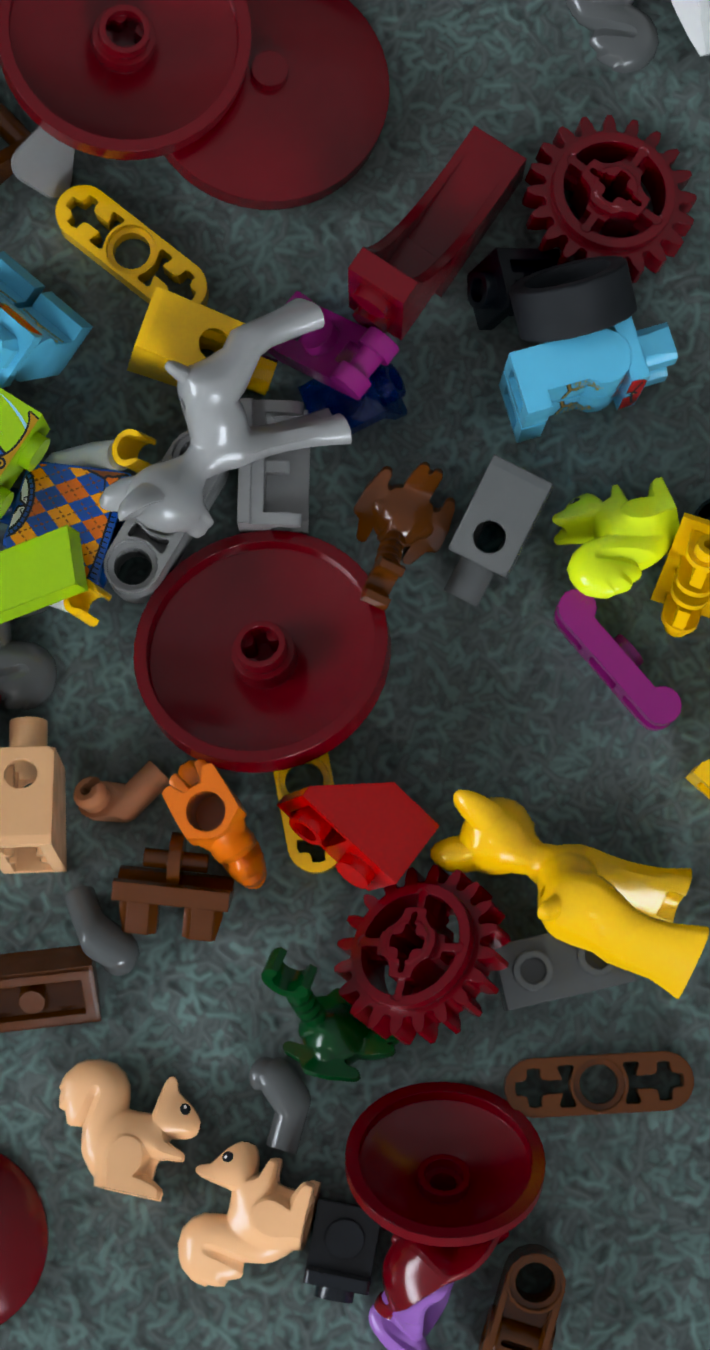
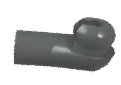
M81 886L71 890L64 900L82 951L89 958L101 964L104 970L111 975L122 976L131 972L140 954L139 946L131 933H124L120 925L103 914L93 887Z
M261 1057L251 1066L249 1080L253 1089L261 1090L275 1110L266 1145L297 1154L311 1104L309 1090L293 1064L281 1057L274 1059Z

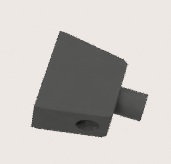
M494 454L448 547L451 552L460 556L444 591L478 607L494 574L507 580L553 492V484ZM489 525L498 526L505 532L497 551L492 553L484 552L477 546L484 528Z

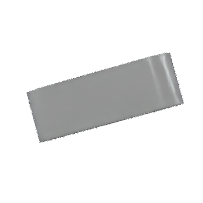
M188 430L181 433L172 442L162 461L184 454L191 442ZM229 471L218 473L206 479L203 496L208 511L224 487ZM135 518L126 520L107 550L104 559V573L114 592L123 600L131 603H145L149 601L165 577L176 567L193 537L186 532L163 533L145 527ZM133 557H142L150 561L152 569L144 582L137 585H128L119 580L120 568L127 560Z

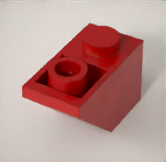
M395 782L308 786L284 795L277 804L290 818L289 825L300 838L310 844L319 845L337 862L336 869L346 881L367 891L397 884L440 827Z

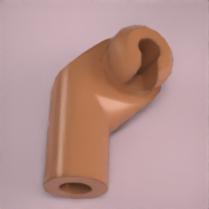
M149 760L127 783L100 781L98 777L93 776L83 778L75 786L73 796L81 814L93 821L128 823L136 819L170 783L169 778Z

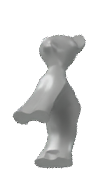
M295 298L277 310L231 330L223 347L199 362L186 366L177 361H167L164 366L166 371L177 380V393L191 438L190 446L183 455L159 461L142 469L137 475L124 477L105 488L100 497V507L110 512H118L119 521L135 518L145 527L163 533L186 532L192 537L200 538L214 524V520L204 503L203 490L206 479L218 473L234 470L265 457L287 451L318 446L351 444L352 434L348 421L340 413L332 415L329 408H323L289 420L249 426L246 412L240 401V397L245 392L259 359L264 353L276 345L324 327L325 321L320 306L306 299Z

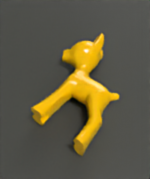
M458 789L453 794L454 805L465 820L459 835L442 839L430 849V857L436 865L449 872H454L458 869L463 873L477 871L488 875L514 873L528 876L537 884V917L542 921L549 934L568 945L592 952L608 964L648 978L676 999L680 998L709 936L708 926L673 923L678 905L683 897L686 896L691 884V868H661L643 865L612 856L582 844L553 845L543 843L535 832L534 821H532L526 809L517 801L504 797L487 798L477 792Z

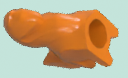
M202 759L185 761L180 765L178 774L171 775L169 779L170 786L166 787L161 793L178 827L193 846H200L210 851L212 856L223 865L228 874L239 884L248 889L260 888L267 876L266 862L254 833L246 826L245 818L247 812L244 806L229 788L213 763H208Z

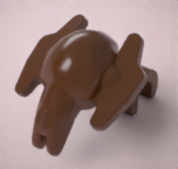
M428 462L420 463L404 484L390 485L392 468L390 466L383 467L366 485L354 506V513L359 518L356 535L358 541L365 542L374 528L377 539L380 542L375 564L364 583L360 600L382 611L388 608L391 599H389L390 592L397 579L401 578L406 570L405 566L400 564L404 547L408 548L403 555L402 561L410 565L425 552H438L450 529L456 502L453 498L449 497L441 507H433L430 498L443 478V471L440 468L430 469Z

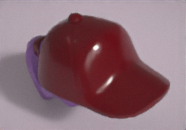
M509 1232L484 1243L461 1247L430 1246L393 1234L391 1237L392 1245L385 1256L382 1267L384 1291L380 1292L368 1316L373 1332L387 1350H431L425 1337L434 1327L445 1309L454 1282L476 1271L489 1258L496 1245L502 1243L509 1236Z

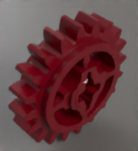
M612 115L606 116L599 131L594 129L593 124L587 117H583L575 130V136L570 130L562 126L558 129L553 144L543 142L535 158L538 163H532L526 175L525 181L531 186L527 188L522 199V205L535 209L528 219L527 229L547 230L538 249L543 252L559 247L562 253L557 265L598 256L626 258L632 283H636L644 271V265L656 274L667 260L666 256L675 257L684 243L681 237L686 236L693 225L694 219L686 213H689L697 197L693 193L681 191L692 176L691 171H673L671 169L680 153L679 150L671 149L664 153H659L656 150L661 137L660 132L655 131L645 140H641L637 136L639 131L637 120L633 119L622 133L617 131ZM641 181L651 196L654 213L646 208L650 198L644 193ZM564 189L573 193L569 202L575 207L578 219L573 215L566 202ZM608 196L613 198L614 201L611 203L605 200V198Z
M433 865L425 879L415 868L411 867L407 870L403 887L397 884L384 887L386 895L380 900L370 894H365L363 900L369 909L364 917L358 915L348 916V923L357 931L353 938L338 940L337 946L347 953L350 958L334 966V971L347 981L338 992L342 998L353 1005L350 1013L380 1037L386 1040L393 1035L404 1045H410L416 1033H418L432 1044L436 1042L440 1023H443L455 1034L461 1032L459 1013L464 1009L474 1016H481L483 1012L480 1004L476 1001V997L480 992L486 994L498 993L499 988L488 978V975L491 971H500L508 968L509 963L495 949L508 944L511 938L499 926L505 918L504 912L491 901L493 896L477 881L473 883L458 869L449 876L439 865ZM449 915L457 917L460 930L459 943L453 942L454 933L446 927L449 922ZM386 965H389L388 975L397 982L394 995H390L386 987Z

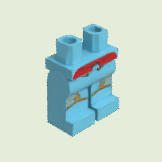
M5 251L0 252L1 388L9 387L14 379L23 382L58 376L93 328L91 324L52 291L41 293L45 285Z
M631 316L609 327V329L606 328L591 334L547 342L510 352L499 382V388L516 442L519 443L540 437L549 416L572 409L587 413L598 412L606 408L612 400H614L616 410L635 405L644 387L664 382L668 377L667 366L674 365L678 359L677 350L667 322L636 331Z

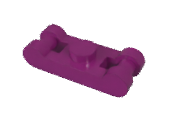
M296 291L285 304L295 298L312 300L301 292ZM320 306L325 321L323 328L301 335L298 341H295L298 338L296 337L267 351L280 362L355 400H360L371 387L370 376L380 364L388 366L400 350L397 344L378 328L373 326L366 328Z
M577 589L565 592L554 612V623L558 630L643 727L651 731H660L668 727L681 712L682 703L678 693L670 687H655L638 668L644 661L636 648L621 634L612 638L595 618L597 606L594 597L586 596Z

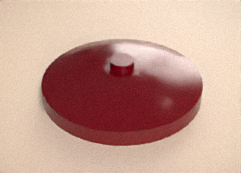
M0 0V65L12 94L28 116L45 132L58 141L90 155L116 160H142L170 154L187 147L208 133L224 117L236 99L246 74L252 40L251 18L246 0Z
M246 0L251 18V52L246 74L236 99L224 117L208 133L187 147L164 156L187 181L201 191L226 203L258 210H280L307 205L328 196L345 185L359 172L373 152L382 132L388 111L390 87L387 62L380 42L369 22L349 0Z
M265 530L237 534L209 544L186 558L165 577L150 597L140 618L134 642V671L138 689L157 726L171 742L191 757L213 763L217 768L235 772L262 773L285 770L305 764L334 749L346 740L370 714L384 688L389 672L391 637L385 611L360 600L361 591L368 575L351 557L335 546L321 539L291 531Z

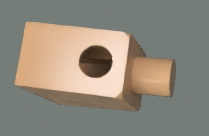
M25 716L11 719L9 721V747H0V870L3 874L67 872L65 767L56 748L48 746V721L40 717Z

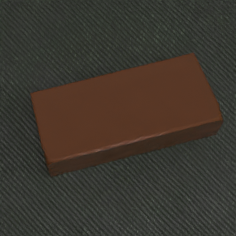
M81 945L0 954V1033L101 1021L96 962L82 951Z

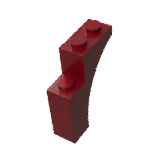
M474 125L448 164L412 210L383 239L369 247H362L348 267L349 307L354 310L353 318L361 326L366 328L370 326L376 327L385 334L388 332L402 341L433 294L436 293L440 297L443 296L522 181L527 159Z

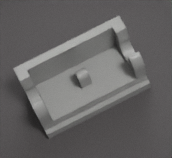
M240 398L249 426L271 424L311 413V410H304V403L300 401ZM310 448L271 455L238 468L237 525L240 534L253 531L279 530L309 535Z

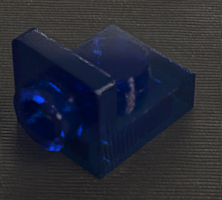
M391 363L388 366L379 365L369 378L371 387L360 400H355L315 379L298 387L308 413L323 408H329L332 415L340 413L348 421L351 434L382 419L397 420L407 415V409L402 400V397L406 394L405 385L399 372Z

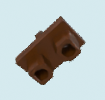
M172 832L169 850L145 847L144 867L120 866L118 878H114L112 882L111 900L120 901L121 929L124 933L156 934L159 927L160 905L184 908L182 937L189 940L212 942L216 939L224 912L229 911L233 899L235 880L229 876L200 874L208 873L210 855L186 852L187 839L183 833Z

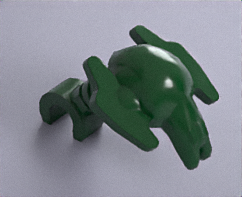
M282 947L275 948L270 953L261 973V979L272 991L287 998L301 1020L298 1032L304 1045L287 1041L283 1044V1050L288 1056L300 1063L305 1074L326 1080L357 1082L361 1079L360 1072L351 1066L357 1060H380L394 1056L396 1053L395 1045L400 1041L393 1035L386 1040L355 1018L350 1013L353 1005L339 995L338 991L340 988L334 989L327 996L316 997L311 986L317 974V967L310 964L304 970L290 968L283 962L287 950Z

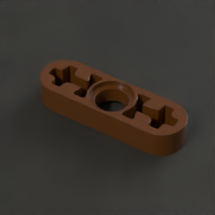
M669 1051L535 1057L522 1059L508 1070L504 1079L503 1090L505 1098L514 1110H519L529 1118L668 1111L679 1108L690 1098L694 1088V1075L690 1065L683 1057ZM635 1061L636 1065L633 1075L642 1076L655 1074L657 1063L666 1061L669 1072L679 1073L680 1085L670 1087L669 1098L663 1100L659 1098L657 1089L650 1087L634 1088L638 1101L626 1103L629 1079L623 1063ZM571 1065L568 1077V1090L574 1102L572 1106H560L563 1097L561 1092L542 1094L540 1105L535 1107L529 1106L526 1096L516 1095L515 1084L526 1080L527 1070L532 1068L538 1069V1075L542 1080H562L558 1067ZM593 1065L608 1067L616 1078L615 1093L609 1100L603 1103L588 1101L580 1090L579 1083L582 1073Z

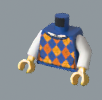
M134 429L123 430L112 440L90 442L51 453L44 462L40 461L31 472L25 471L20 489L11 487L10 490L14 492V498L9 509L0 520L1 523L8 524L3 539V547L5 549L65 525L72 527L80 533L88 591L49 606L72 614L90 627H95L99 623L97 618L89 614L92 602L98 598H105L108 601L112 598V595L104 590L107 582V577L104 573V559L107 550L125 522L119 521L118 512L102 509L99 503L100 497L105 488L121 478L132 476V474L123 472V470L130 469L139 473L142 469L152 465L138 459V454L145 445H155L157 440Z

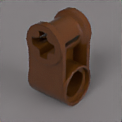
M526 1244L516 1248L509 1254L503 1267L494 1303L491 1304L488 1310L477 1350H552L556 1321L565 1293L566 1279L559 1260L551 1250L538 1244ZM533 1262L542 1263L552 1271V1278L548 1287L536 1294L526 1293L516 1285V1276L519 1270Z

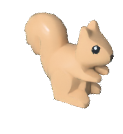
M89 1059L77 1063L65 1074L59 1086L61 1090L59 1108L65 1111L68 1125L82 1127L81 1152L88 1170L94 1177V1186L112 1192L161 1202L163 1197L162 1188L153 1181L157 1166L160 1161L184 1163V1153L170 1144L171 1139L188 1140L198 1135L201 1130V1120L197 1111L180 1093L178 1080L174 1076L166 1080L153 1112L148 1113L130 1109L131 1084L127 1073L117 1063L104 1059Z
M250 1141L237 1142L227 1148L213 1162L198 1165L195 1168V1172L200 1177L232 1192L227 1214L204 1212L192 1217L182 1228L178 1241V1259L181 1268L192 1281L204 1287L208 1285L225 1287L228 1281L242 1277L245 1263H273L293 1251H302L311 1233L321 1182L315 1180L301 1183L297 1189L282 1185L280 1178L283 1159L280 1157L270 1158L263 1170L259 1172V1150Z

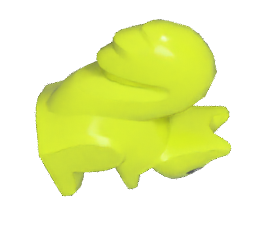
M662 477L655 478L650 484L648 497H639L628 501L622 489L616 484L612 486L611 496L604 502L593 494L585 493L574 498L564 510L554 514L552 517L553 523L562 527L554 537L556 545L583 544L572 554L567 572L570 581L582 594L600 599H608L629 591L632 584L640 579L643 570L657 563L663 556L668 555L680 525L677 507Z

